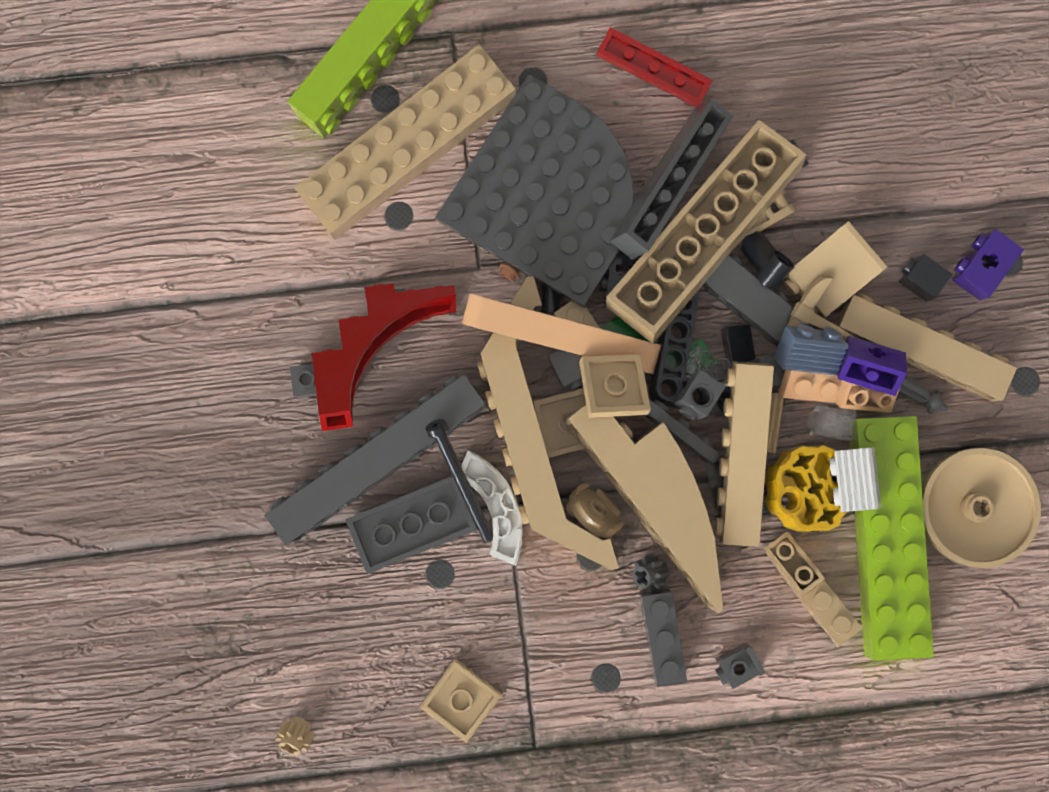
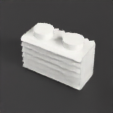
M875 447L834 451L835 457L830 458V469L832 476L837 475L838 488L833 489L835 506H840L841 512L882 508Z

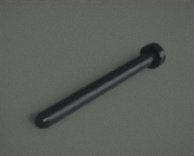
M444 419L434 420L426 426L425 430L429 437L435 438L482 540L489 543L493 540V533L445 433L448 430V426Z

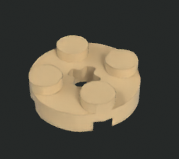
M589 484L579 485L569 496V502L566 504L567 512L572 517L577 518L586 528L587 532L599 539L601 537H613L623 527V521L619 523L618 516L621 514L618 506L599 488L594 492L588 489L591 486Z

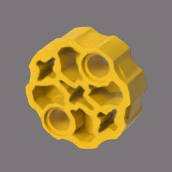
M823 445L792 447L781 452L774 465L768 467L764 482L767 489L765 503L769 512L776 515L782 521L784 527L797 532L829 531L840 525L841 519L847 512H841V507L835 506L833 489L838 488V481L836 480L834 483L832 480L830 458L835 457L834 451L836 450ZM784 494L788 498V505L786 508H784L781 503V499Z

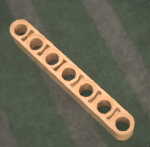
M471 293L469 294L462 324L582 356L641 354L643 370L651 374L655 372L662 345L652 344L649 341Z

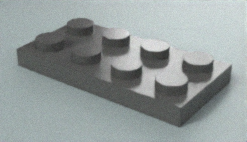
M453 476L345 519L366 574L478 530Z

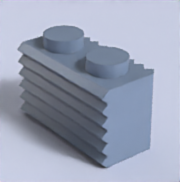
M798 324L797 327L787 325L773 358L783 370L837 375V370L840 369L846 349H848V344L841 337V333L833 328L825 327L822 331L805 324Z

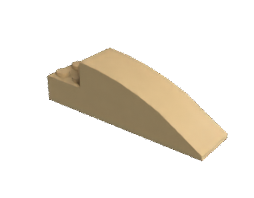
M585 404L565 419V424L571 431L575 428L577 429L573 433L580 443H583L587 453L705 606L720 613L723 610L715 537L694 475L664 422L655 424L632 441L631 438L634 435L624 422L619 424L614 417L588 418L587 406Z

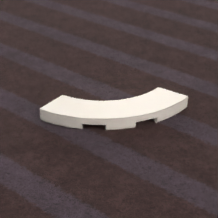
M468 450L461 467L470 486L481 495L491 514L493 541L489 555L516 566L520 556L523 535L522 518L517 499L501 473L488 461Z

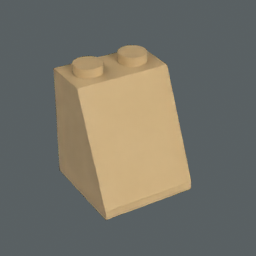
M848 221L794 266V269L784 279V286L792 295H798L801 299L808 287L816 279L822 276L832 277L833 280L813 308L815 314L825 318L888 266Z

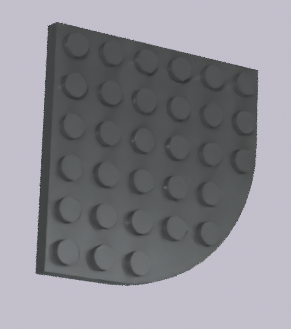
M528 74L516 92V96L503 112L435 218L439 223L530 277L534 276L535 280L585 309L620 252V249L613 245L610 239L633 205V185L629 165L618 140L597 115L576 100Z

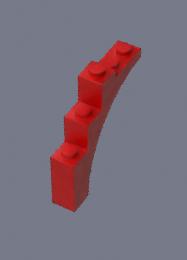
M394 283L364 287L368 316H352L346 319H339L342 349H327L312 353L318 412L322 431L353 427V403L356 389L367 365L386 343L410 326L434 316L456 312L454 285L436 286L419 290L410 289L396 293Z

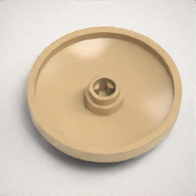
M973 448L950 454L933 467L922 486L925 535L938 552L953 562L975 568L1001 566L1021 555L1031 544L1037 533L1041 519V501L1037 486L1026 468L1016 459L1003 452L987 448Z

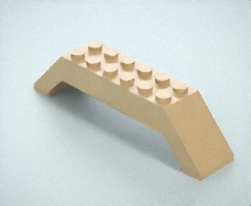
M534 276L527 277L511 304L540 312L542 303ZM493 332L480 353L482 361L477 362L482 381H488L491 390L485 391L490 409H496L499 419L493 420L498 438L504 437L507 448L502 449L506 466L513 465L516 477H512L510 480L514 494H521L524 505L519 506L523 525L529 523L531 530L610 570L618 569L610 538L601 537L599 539L566 518L518 355L517 347L521 340Z

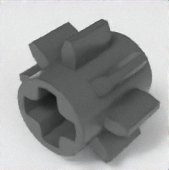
M650 554L634 562L636 568L632 575L639 589L647 588L648 593L651 594L668 585L666 579L670 572L663 559L655 560L654 555Z

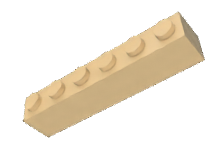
M853 295L845 301L835 325L862 340L906 352L907 364L989 401L1004 400L1017 370L1016 367L1008 364L1009 360L997 354L987 355L981 352L982 348L974 343L965 342L963 344L954 340L955 336L947 331L938 330L936 332L927 328L928 324L923 320L917 318L909 320L900 316L901 311L891 306L880 307L874 304V299L867 295Z
M733 361L732 368L727 369L726 385L731 387L730 399L726 398L724 402V416L728 417V428H723L722 446L726 447L725 458L720 459L719 474L724 476L723 488H718L717 505L721 506V517H716L715 535H719L723 545L759 547L774 366L769 363Z

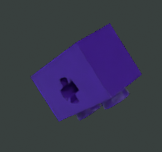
M997 229L986 234L982 232L972 243L971 247L974 250L969 257L964 256L954 268L957 273L952 281L978 300H983L992 295L1024 251L1022 247ZM985 258L988 261V263L985 264L986 266H989L988 268H985L982 265V263H985V261H982V259Z
M848 336L846 339L848 349H846V354L838 370V379L896 396L907 375L906 352Z

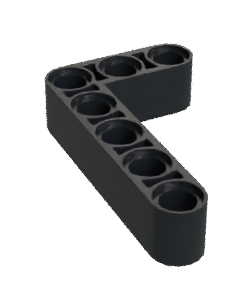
M700 289L686 304V310L680 311L658 339V344L662 345L655 372L651 378L650 396L653 400L656 399L665 406L679 408L674 402L690 379L686 378L685 374ZM671 326H676L680 329L681 339H677L671 334ZM666 354L675 357V368L670 367L666 363ZM661 383H667L671 387L670 397L665 396L661 392ZM725 386L721 395L730 399L731 387ZM697 391L699 393L700 399L699 402L696 404L702 405L703 396L699 391ZM718 400L708 415L724 416V408L719 406Z

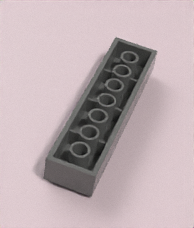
M457 374L452 376L442 384L444 387L442 391L436 395L430 392L417 402L420 406L411 412L406 409L393 418L395 424L388 429L382 426L368 436L371 441L365 445L356 444L343 454L346 457L344 460L335 463L332 461L318 471L321 476L317 479H306L294 488L296 492L291 497L282 496L270 504L269 508L271 511L264 516L284 545L296 543L437 443L435 438L429 437L425 430L429 423L437 419H444L448 426V430L445 433L449 435L486 409V404L467 377L463 375L459 378Z

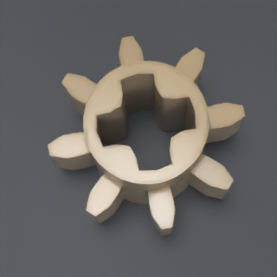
M292 717L289 723L284 720L282 721L275 739L280 741L279 748L290 755H299L301 750L308 752L315 733L310 731L311 724L300 717Z

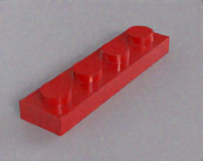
M611 27L596 53L597 57L694 107H698L701 104L713 81Z

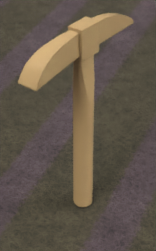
M822 276L816 279L808 287L800 302L796 303L790 314L791 318L788 326L797 327L798 324L805 323L808 325L809 323L822 331L825 327L833 328L841 333V337L845 341L848 336L860 339L815 314L813 308L833 278Z

